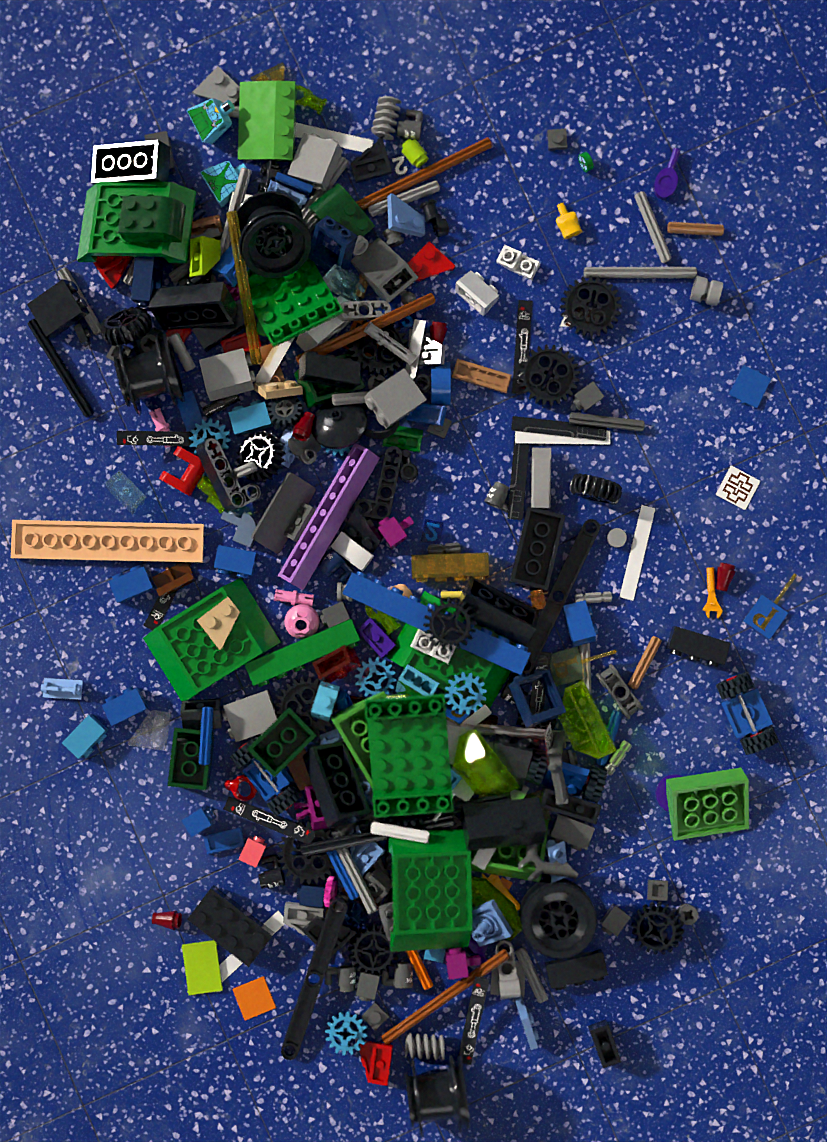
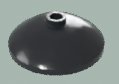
M330 401L322 405L314 414L315 418L311 431L315 440L323 447L343 449L358 442L365 434L368 426L367 414L360 404L335 406Z

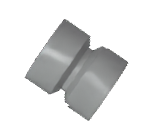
M696 276L690 300L697 302L704 300L708 305L717 306L723 282L716 280L708 282L707 278Z

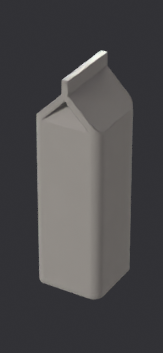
M532 448L531 507L542 510H550L551 448Z

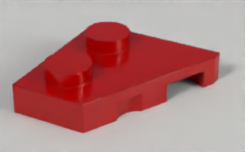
M430 241L407 263L418 276L416 283L428 277L437 276L439 273L455 269V265Z
M97 256V260L93 264L109 287L114 290L133 256Z
M365 1040L366 1043L364 1045L359 1044L361 1047L359 1052L362 1065L366 1070L368 1083L388 1086L394 1045Z

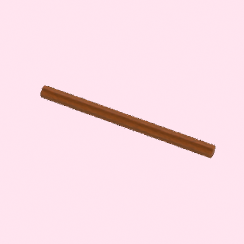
M488 137L356 201V203L362 210H365L371 205L386 200L387 196L391 193L396 195L490 149L492 142Z
M432 293L424 295L295 357L299 365L300 357L308 351H315L319 355H326L368 335L364 330L370 322L381 329L436 302L435 297Z
M503 949L469 973L468 977H464L383 1034L381 1038L386 1045L391 1043L474 984L475 976L484 977L510 958L509 953Z

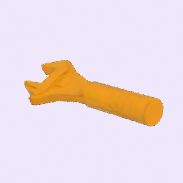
M714 567L706 568L708 598L703 611H705L707 618H709L710 611H717V619H719L723 611L715 595Z
M482 873L483 883L496 888L517 912L520 909V904L503 886L499 875L491 874L487 878Z

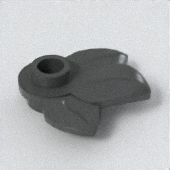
M312 431L310 438L306 441H299L296 438L288 439L292 454L298 456L301 462L304 464L315 462L321 445L313 437Z

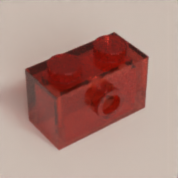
M343 645L313 662V666L319 680L331 683L336 679L345 678L349 672L360 667L361 663L355 649Z

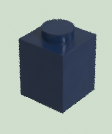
M303 883L301 888L297 889L296 899L300 900L299 905L323 908L326 886Z

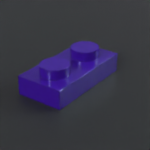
M371 617L356 630L382 659L397 646Z

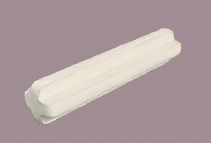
M373 822L371 825L372 834L427 843L429 839L428 831Z

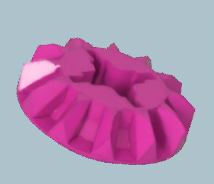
M330 876L327 879L324 893L325 907H329L331 900L337 896L338 881H336L335 876Z

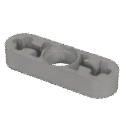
M384 300L342 302L340 304L342 309L345 308L346 311L354 309V312H349L347 315L344 312L338 315L337 318L341 321L373 320L390 312L391 306ZM360 306L367 308V315L360 314ZM380 306L383 310L385 309V312L383 314L381 311H375L373 313V310H377Z

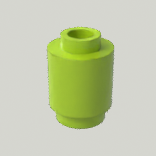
M408 139L402 145L403 149L401 152L413 166L419 168L428 161L427 152L416 139Z

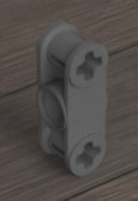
M612 664L602 673L596 674L599 682L609 692L627 720L638 710L644 709ZM621 686L624 689V694L621 697H617L615 690Z

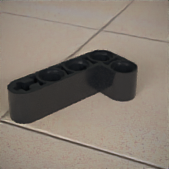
M209 438L197 445V455L225 510H236L260 497L261 491L258 485L251 483L240 487L216 439Z
M396 446L389 447L385 452L376 500L360 499L355 504V508L362 503H366L369 506V510L366 513H362L365 518L382 521L386 517L390 518L402 463V452ZM393 452H396L397 456H399V458L396 457L394 460V465H398L397 467L386 465L387 463L391 464V456L389 454L391 455ZM387 470L395 472L393 479H387L384 476ZM385 488L390 489L392 492L388 498L381 496V491ZM380 507H385L388 513L386 516L380 517L377 514V510Z

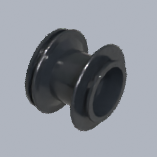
M266 191L249 197L237 208L232 220L233 237L239 244L242 260L254 273L266 278H281L296 272L302 267L311 251V233L306 222L303 220L302 211L294 199L281 192Z
M156 334V350L128 357L124 346L119 344L120 358L114 356L115 370L127 407H131V403H133L138 415H141L142 412L140 403L142 399L168 393L175 406L178 405V399L181 402H185L178 366L167 334L163 335L164 339H161Z
M551 878L541 880L527 891L520 905L519 917L524 935L529 944L545 956L551 958L574 956L584 950L593 939L597 925L595 907L585 891L570 880L563 878L553 883ZM553 901L559 903L557 908L551 907ZM566 905L572 906L570 912L564 910ZM543 911H547L549 913L548 917L545 919L541 918V913ZM553 914L557 915L558 917L562 916L561 918L564 924L558 921L555 923L556 920ZM575 919L573 925L569 926V920ZM547 925L552 926V930L549 932L544 930ZM560 929L566 930V932L558 934Z
M450 1055L448 1070L444 1072L416 1075L414 1060L411 1061L413 1076L405 1072L411 1128H414V1124L419 1123L421 1138L424 1137L422 1122L454 1118L460 1133H462V1126H466V1129L470 1130L469 1109L461 1056H457V1060L453 1061V1056Z

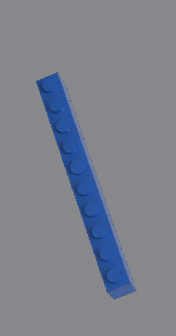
M362 572L351 573L342 593L343 595L424 632L430 630V627H424L423 624L430 622V620L424 619L425 615L430 617L432 615L427 611L428 608L433 611L436 609L432 604L428 603L425 606L420 603L421 599L412 595L410 598L402 595L403 591L395 587L390 590L385 587L386 583L377 579L372 582L367 579L368 575ZM447 611L445 614L438 612L445 617H450L453 615L452 613ZM456 615L450 621L441 618L445 621L444 624H447L445 625L444 633L450 627L459 630L455 627L456 624H453L455 623ZM434 618V630L439 636L443 630V624ZM464 619L463 623L457 620V624L463 630H466V620ZM473 628L476 630L475 633L469 631L468 634L473 638L472 640H469L467 637L464 639L467 642L466 646L459 642L460 648L519 675L522 674L531 654L527 652L528 648L517 644L516 647L509 644L510 640L505 637L499 636V638L491 636L492 632L485 628H481V630ZM450 631L444 640H456L462 635L455 631Z

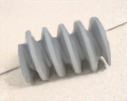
M382 96L378 98L379 104L376 106V119L373 120L374 126L371 128V132L379 138L383 137L385 140H394V137L389 133H395L396 131L391 127L397 125L393 118L399 117L394 111H400V107L396 106V104H401L402 102L395 97Z
M409 1033L405 1045V1059L408 1053H410L412 1059L418 1053L419 1059H422L423 1055L426 1054L427 1060H429L433 1054L435 1060L441 1055L444 1061L445 1041L443 1035H440L438 1040H436L435 1035L432 1034L430 1040H428L427 1034H424L423 1038L420 1039V1035L417 1033L413 1039L412 1034Z

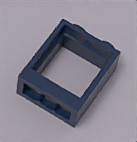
M327 215L315 226L308 258L338 278L349 269L358 236ZM325 235L342 246L339 256L322 245Z
M135 256L131 300L140 308L151 312L149 303L152 289L162 287L164 264L156 256Z
M541 669L530 672L531 675L526 677L524 674L516 676L509 685L526 728L558 718L566 712L549 669L541 671ZM540 680L551 709L532 715L521 686Z

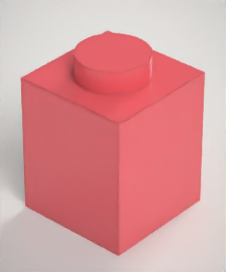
M250 836L238 860L257 867L268 844L264 843L265 840L259 836Z

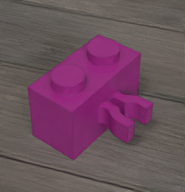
M410 516L400 523L394 517L391 519L386 517L379 522L378 530L390 548L393 549L407 539L404 530L414 524Z
M306 786L304 793L306 803H294V810H303L302 813L296 814V819H303L309 815L313 831L325 829L327 825L313 786Z
M465 947L445 949L449 979L468 977L467 966L481 965L480 955L466 957Z

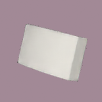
M504 245L496 261L501 266L531 281L540 266L539 261L522 255V252Z
M342 531L330 546L361 571H364L374 557L367 549Z
M418 629L410 647L448 664L456 646L453 645L452 651H449V645L447 644L445 649L442 650L443 643L441 642L435 647L434 644L437 640L435 638L432 641L428 640L433 635L425 634L424 631Z

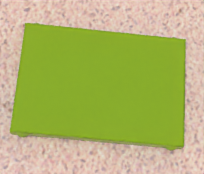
M210 940L182 944L181 949L183 951L188 995L223 991L217 942Z

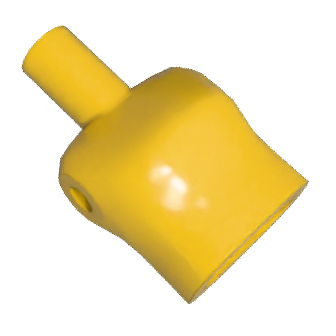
M564 203L558 204L557 207L561 216L556 219V223L563 238L569 239L582 233L576 213L567 212Z

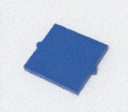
M743 365L728 395L740 400L741 404L746 403L757 409L771 378L759 373V370L755 371Z

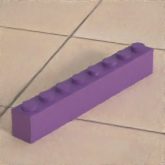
M355 443L279 572V577L304 590L380 458L359 444Z

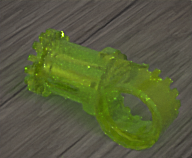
M301 85L297 86V90L302 91L304 96L302 99L296 100V104L304 107L308 106L320 115L327 103V99L319 98L311 90Z
M203 476L197 487L209 496L206 502L215 506L220 514L225 511L210 479Z
M366 605L367 615L380 622L387 631V635L401 626L393 617L380 611L376 613L372 607Z

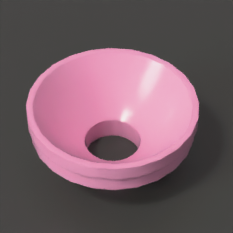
M295 605L290 608L285 616L286 630L295 638L305 639L310 637L319 628V615L315 609L308 605ZM298 620H304L307 627L300 630L296 627L295 623Z

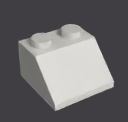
M470 270L456 282L455 292L484 316L498 301V290L494 286H488L483 282L484 278L476 272L474 274Z

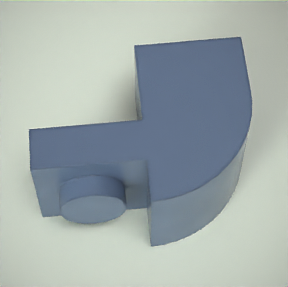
M223 511L220 519L238 526L232 540L252 548L255 540L251 538V535L257 526L255 520L246 512L243 513L242 518H239L240 514L229 511L226 513Z

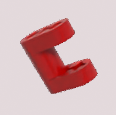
M177 446L173 454L189 463L181 479L164 470L159 479L184 494L191 496L205 469L198 456Z

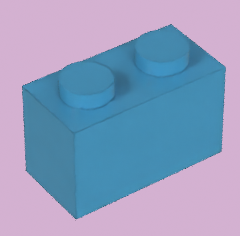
M261 400L250 403L251 406L245 408L237 406L232 408L231 412H228L236 437L273 426L265 402H261Z
M90 714L62 744L78 759L87 758L94 751L92 747L96 743L100 744L107 737L105 733L108 729L93 714Z

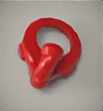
M244 775L224 782V787L241 801H249L256 795L257 789ZM241 782H247L251 787V792L246 797L242 796L238 791V786Z

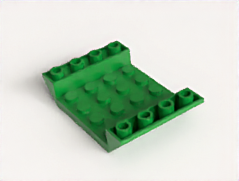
M97 182L87 190L77 261L96 262L97 256L165 257L168 263H187L196 191L173 182ZM123 196H166L183 202L186 206L182 242H125L118 233Z
M309 258L296 272L285 277L266 278L257 275L249 269L239 281L272 347H276L344 313L315 263Z
M242 578L219 588L156 627L143 638L181 701L190 700L198 695L199 692L281 643ZM229 597L240 611V614L233 625L231 633L228 635L223 649L219 650L197 620L225 598Z
M425 591L420 598L421 604L427 606L428 603L433 605L435 602L438 607L441 606L439 598ZM445 608L439 612L445 614L447 611L453 614L456 609ZM459 615L457 620L463 623L465 618ZM406 623L395 641L397 646L386 658L403 668L407 664L438 682L439 685L437 687L447 693L449 691L445 687L451 686L448 682L449 680L455 681L454 675L460 678L462 672L465 673L466 677H468L469 673H472L473 679L477 676L479 677L478 683L484 682L481 688L487 690V692L482 693L486 700H481L480 703L490 709L511 671L462 648L457 649L455 647L448 664L410 646L418 628ZM478 624L474 625L473 627L478 630H481V628H485L491 631V636L495 638H499L500 636L487 627H482ZM510 640L509 644L516 647L517 644ZM465 680L458 682L454 687L460 688L464 685ZM472 682L471 688L475 693H479L477 686ZM465 688L464 691H456L463 695V699H466L467 696H475L468 692L469 688ZM452 693V696L459 699L458 695ZM471 699L467 702V705L471 706L477 700Z
M444 694L364 700L370 749L374 817L454 812Z
M463 829L423 830L429 832L427 843L388 836L389 852L392 853L393 931H390L391 952L468 947L473 931L471 850L467 851Z

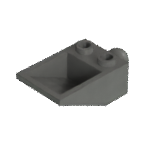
M381 238L376 239L368 246L364 253L355 256L351 260L352 265L381 300L390 303L399 295H401L403 305L416 300L415 294L407 292L406 289L416 282L418 276ZM399 278H403L405 283L401 284V279ZM385 290H389L391 292V295H389Z

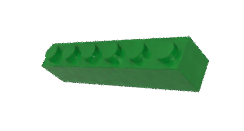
M349 619L246 663L245 667L253 686L258 685L260 688L269 684V679L274 677L277 680L288 676L286 672L290 670L298 672L305 668L304 664L309 662L312 665L323 661V656L329 654L330 657L340 654V649L347 647L349 650L358 646L357 642L361 640L352 619Z

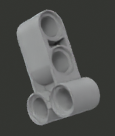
M500 941L496 945V954L499 953V946L501 944H507L510 948V958L498 966L500 998L521 997L513 946L509 941ZM505 963L512 966V973L510 975L502 973L501 968Z

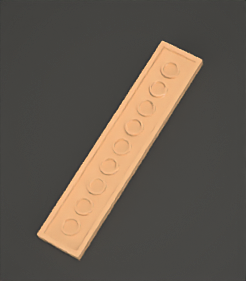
M12 520L11 558L203 563L204 524Z

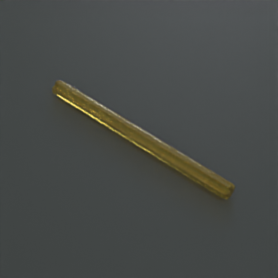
M228 211L226 216L251 363L257 365L262 363L246 264L239 252V239L241 235L237 211Z

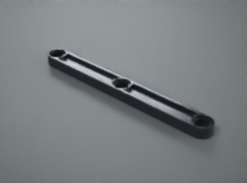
M588 519L582 525L538 617L536 630L527 645L524 646L528 648L527 652L531 653L528 658L531 666L529 670L523 671L522 674H528L533 670L599 533L600 525L594 519ZM588 523H593L596 526L594 533L586 531ZM556 591L563 593L564 597L560 602L553 599V593Z
M334 897L329 904L282 1043L281 1054L286 1060H293L297 1057L347 912V902L342 897ZM336 902H341V903H343V905H344L343 910H341V911H336V910H334V909H333L334 903H336ZM316 974L320 979L317 983H312L308 979L309 976ZM289 1045L293 1046L295 1048V1052L293 1054H287L284 1050L285 1047Z

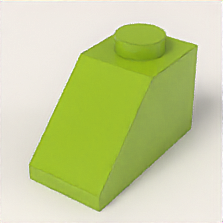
M205 236L190 239L189 277L194 278L205 275L220 260L221 240Z

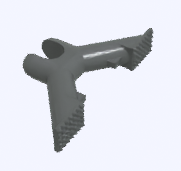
M565 731L553 732L552 748L547 752L550 761L548 769L552 775L556 805L569 804L568 786L565 785L562 770L563 749L566 748Z
M540 843L526 845V857L518 863L519 871L526 865H532L535 868V872L528 877L529 881L536 880L542 873L574 879L578 876V873L567 862L564 864H560L557 860L554 863L544 862L538 856L537 846Z

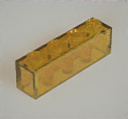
M488 553L411 555L412 579H416L417 583L428 582L427 579L435 578V582H446L447 578H454V581H466V577L471 576L478 580H485V577L489 576Z

